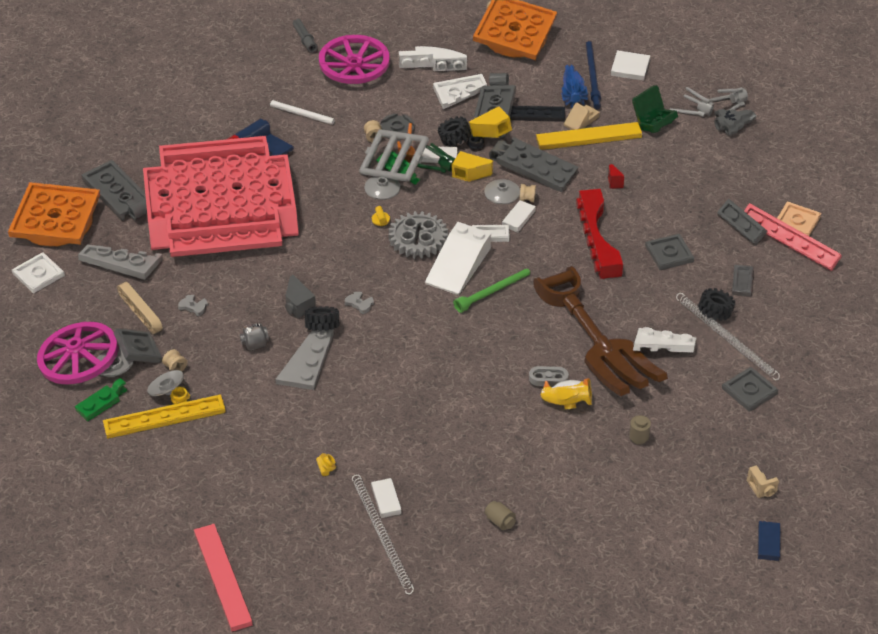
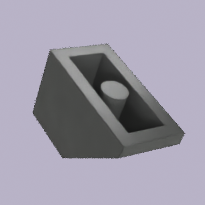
M294 275L290 276L285 295V308L289 314H293L298 319L304 315L305 310L316 307L315 295Z

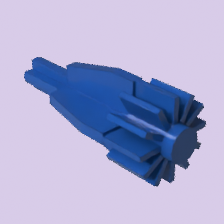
M566 65L563 77L564 85L561 88L562 99L565 101L566 106L570 103L571 108H573L574 103L578 102L584 105V100H588L584 79L578 71H575L573 65Z

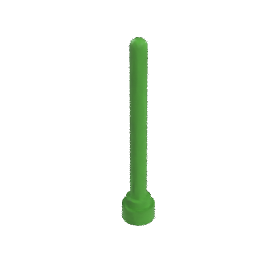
M524 269L469 297L461 296L453 301L455 309L459 313L467 311L472 303L529 276L530 270Z

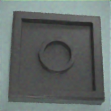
M680 234L645 242V246L659 270L694 262V256Z
M116 328L113 334L126 360L161 362L162 356L150 332Z
M752 367L722 384V389L749 412L778 394V389Z

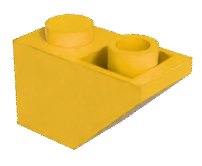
M500 107L469 121L471 133L475 137L498 138L512 131L510 117Z
M461 151L452 163V177L468 182L491 176L493 173V160Z

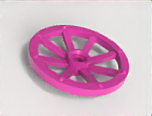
M346 35L335 38L325 44L319 53V66L322 72L330 79L346 84H361L375 80L386 72L390 63L389 51L386 46L379 40L364 35ZM349 43L363 44L358 54H353ZM344 45L348 56L344 57L332 49ZM369 45L378 50V52L362 59ZM328 54L341 62H325V58ZM383 56L381 64H368V62ZM331 68H345V69H344L343 71H341L340 73H337V72L333 71ZM361 69H373L374 71L364 74ZM350 72H356L358 75L351 76L347 74H349Z
M80 322L59 329L44 341L38 351L37 364L42 375L49 381L58 384L82 383L100 375L110 367L118 354L119 344L113 334V330L97 322ZM84 331H93V332H95V333H93V334H91V335H89V336H87V337L81 339L82 332H84ZM75 333V335H74L73 338H71V339H69V340L63 339V338H65V337H67V336H69V335ZM103 335L110 340V343H89ZM55 344L64 346L63 348L48 353ZM87 350L109 351L104 359L100 361ZM63 355L52 370L46 367V361ZM84 357L95 365L91 369L79 373V359ZM69 358L72 359V374H58Z

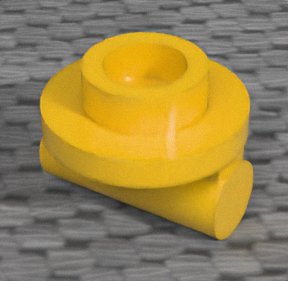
M377 206L375 208L376 213L372 216V223L376 226H385L390 222V216L383 212L381 206Z
M322 453L317 457L316 461L322 476H327L330 471L336 469V461L330 454Z

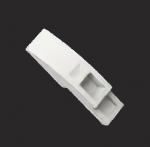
M420 46L415 47V51H399V68L433 67V71L467 70V55L444 48Z

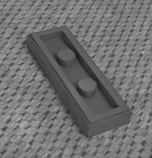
M730 199L717 212L755 245L768 232Z

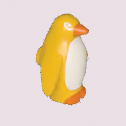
M589 378L584 379V381H561L553 387H550L548 381H545L544 388L541 390L540 395L544 401L564 405V409L576 408V404L581 401L592 405V388Z

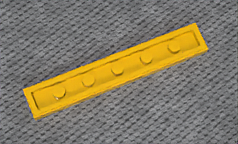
M638 122L536 134L538 147L541 150L642 138V131Z
M220 394L103 420L108 439L226 412Z

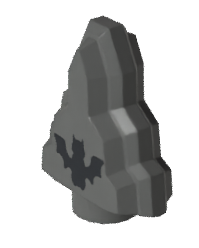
M719 109L715 111L716 118L714 123L718 131H724L730 136L738 133V130L742 129L744 125L756 119V114L752 110Z

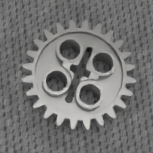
M414 211V215L407 213V217L400 215V220L395 219V223H391V228H389L390 245L394 246V251L399 250L400 255L405 252L406 257L411 254L414 259L417 255L421 259H423L425 254L430 257V253L436 255L437 250L441 251L448 237L446 223H443L442 219L437 220V215L431 217V213L424 215L423 211L420 215L416 211ZM419 225H421V230L419 231V242L418 245H416Z

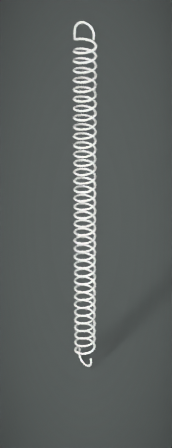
M715 327L713 330L718 333L720 327ZM761 360L762 362H759L758 365L756 364V366L759 367V365L763 363V360Z
M361 498L363 504H364V503H366V504L368 503V502H365V500H367V499ZM372 521V523H373V525H374V528H375L376 531H377L378 536L381 535L380 533H381L382 531H385V533H383V534H387V535H388V533H386L385 527L382 526L381 528H384V529H383L382 531H378V530H377L378 528L375 527V526H377L376 524H377L378 522ZM382 542V543H383V546H384V549H385V551H386V550H387V547L384 545L385 543ZM392 563L395 572L398 571L397 569H398L399 567L396 568V567L394 566L395 564ZM403 579L402 582H401V585L403 586V588H404V586H406V585L402 584V583H404L403 581H404L405 579Z

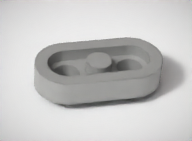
M537 366L529 371V381L535 386H544L545 381H548L549 385L553 387L561 381L568 380L569 374L563 367Z

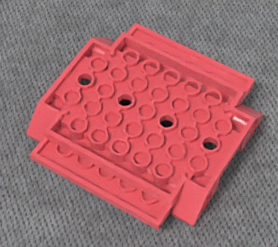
M266 136L159 146L161 166L143 168L151 250L170 248V256L178 257L282 246L281 237L299 235L288 155L270 156ZM235 187H241V189H239V190H235V189H233V188H235ZM200 190L205 191L204 193H197ZM168 194L166 197H161L160 195Z

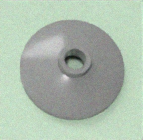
M373 176L366 181L364 188L368 196L378 200L393 198L399 193L400 183L398 180Z
M498 179L488 183L484 193L486 198L493 203L510 204L519 198L520 188L510 180Z
M119 347L114 362L100 375L106 377L121 375L130 369L134 360H126ZM109 350L102 352L97 359L102 361Z
M173 370L160 375L148 386L147 392L150 396L170 395L172 390L182 382L184 378L183 372Z

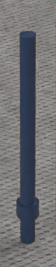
M588 41L586 42V51L592 90L590 96L594 109L598 110L601 107V93L598 91L592 42Z

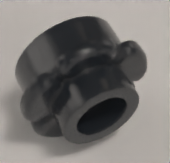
M471 135L467 145L471 149H481L484 146L483 137Z

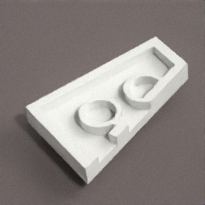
M482 74L433 83V89L443 109L480 93L481 87L487 86Z

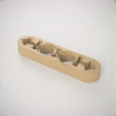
M128 282L117 286L120 297L152 334L163 330L159 318Z

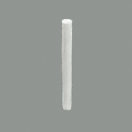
M274 100L270 103V106L330 125H333L335 122L334 118Z

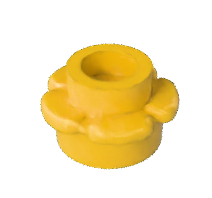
M176 387L170 394L171 402L174 404L187 402L190 394L184 387Z

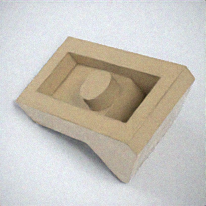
M575 103L564 122V126L570 130L583 129L599 118L600 112L588 105L582 106L579 103Z

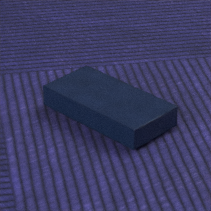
M759 521L758 559L779 561L780 523Z

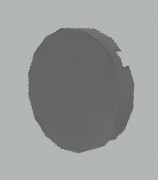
M398 114L388 115L382 119L380 124L382 130L408 133L409 123H412V134L414 132V121L404 114L402 116H398Z

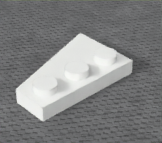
M649 327L639 328L633 351H640V347H649L650 351L666 348L670 352H694L696 337H692L689 334H673L671 331L666 330L662 332L656 331Z

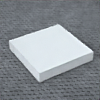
M617 50L611 76L644 81L650 55Z
M43 252L12 269L13 275L32 293L65 276L64 271Z

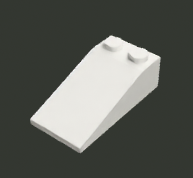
M457 222L447 237L425 284L459 295L491 249V233Z

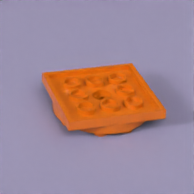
M492 0L473 35V41L487 45L495 53L512 58L526 57L536 60L540 50L547 41V36L557 17V12L520 0Z
M29 182L8 230L9 237L28 239L42 246L58 247L69 243L81 245L84 235L92 225L93 212L100 197V190Z

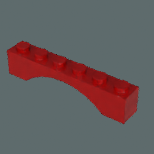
M601 188L580 190L579 198H576V207L580 209V221H584L583 232L588 235L586 238L587 246H591L590 256L591 259L595 260L594 270L598 272L600 279L622 277L623 262L619 250L607 243L597 228V222L604 209V198Z

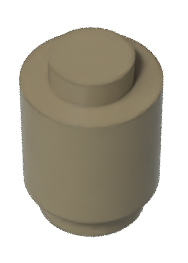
M638 415L631 419L629 437L635 444H644L649 439L651 422L647 417Z
M492 501L485 509L487 518L501 530L510 529L514 526L516 514L501 502Z

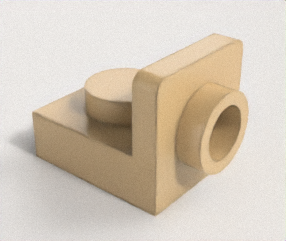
M757 465L749 468L747 482L758 498L770 497L777 492L779 484L777 477L767 480L765 474L761 473Z

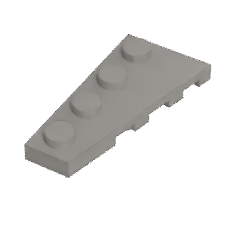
M87 244L78 254V259L88 264L145 280L162 261V254L156 253L155 256H151L143 251L135 254L128 253L127 249L112 251L111 247Z
M329 329V331H311L276 378V384L314 390L334 335V329Z

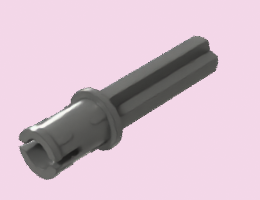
M300 19L293 20L294 28L301 37L302 44L306 46L309 52H315L318 46L314 42L313 35L309 34Z

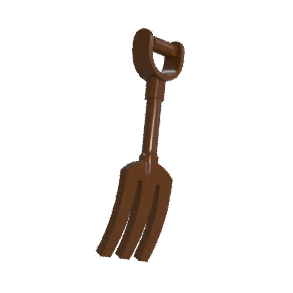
M573 266L567 267L566 271L544 279L537 277L533 280L535 291L545 303L557 307L565 306L590 336L594 346L587 352L584 362L594 375L610 390L619 396L630 393L629 386L613 374L603 360L615 373L634 387L642 389L649 386L648 379L638 373L621 354L649 378L657 382L668 379L667 372L654 365L640 351H633L634 343L631 340L608 339L601 333L584 310V305L578 299L581 278ZM568 282L574 287L570 291L565 292L551 289Z

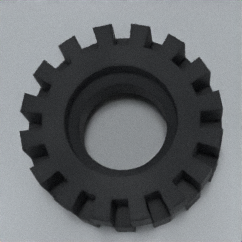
M455 116L454 119L451 117L448 121L446 119L445 123H441L438 126L437 131L442 143L449 147L452 144L454 146H457V143L462 144V141L466 142L467 138H470L472 134L468 121L462 116L459 118Z
M708 288V290L705 289L702 293L698 307L699 311H702L703 315L707 314L708 318L713 317V320L718 318L719 321H722L723 319L727 320L730 318L735 306V300H733V296H729L728 292L723 293L724 290L718 291L717 288H714V290Z
M319 306L318 308H308L304 312L305 328L309 330L329 331V329L333 330L340 326L339 310L337 308Z

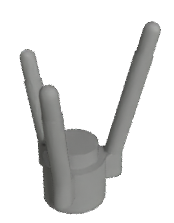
M686 87L687 91L701 99L697 100L686 94L684 95V98L698 104L697 109L699 111L669 109L675 110L677 113L704 117L705 114L710 116L715 103L710 102V99Z
M742 87L737 89H719L718 93L731 94L710 98V102L730 98L731 102L737 105L729 110H736L739 107L745 106L744 102L748 100V94Z

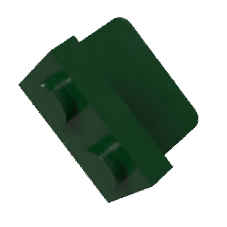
M657 85L651 86L632 99L636 117L642 131L659 132L662 127L671 124L673 120L678 118L677 111L664 108Z

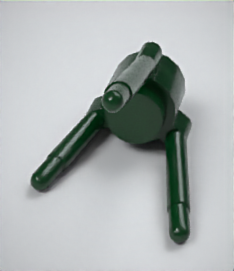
M433 143L430 146L426 145V149L440 157L438 160L440 167L418 164L417 167L446 173L447 170L451 172L452 163L455 158Z

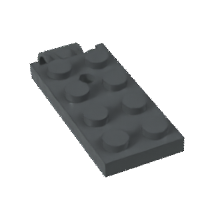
M490 73V86L481 87L474 119L497 107H500L510 117L516 86L509 85L508 73ZM504 134V135H502V136H500V137H498V138H505L506 134Z
M514 137L512 138L511 145L500 140L489 152V157L498 164L559 192L565 189L578 172V166Z
M113 160L81 175L82 180L91 189L100 190L99 198L121 220H124L125 216L129 214L134 220L147 214L145 192Z

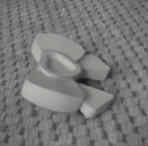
M354 292V294L345 298L344 304L358 309L361 314H365L370 310L371 305H374V300L370 297L363 301L360 299L362 292Z
M187 295L186 298L179 302L178 309L194 312L196 316H201L205 312V306H208V302L204 298L196 303L194 302V295Z

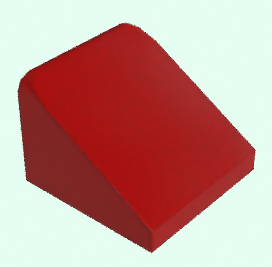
M610 164L608 169L609 188H624L623 173L613 164Z

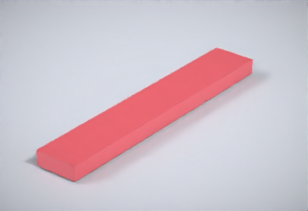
M750 203L744 210L768 231L766 235L830 271L834 269L842 257L835 250Z
M215 524L194 529L195 537L231 631L253 626L252 619Z

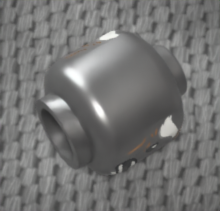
M261 323L246 325L243 327V333L239 334L241 344L246 345L248 350L263 348L266 346V342L269 341L266 326L263 327Z

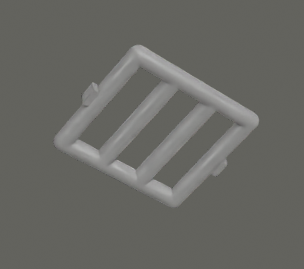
M378 130L371 146L366 149V157L359 169L360 174L406 182L410 181L417 165L422 162V154L429 138L416 134ZM382 138H390L376 169L368 168ZM397 139L405 140L391 171H383ZM412 141L420 142L406 173H398Z

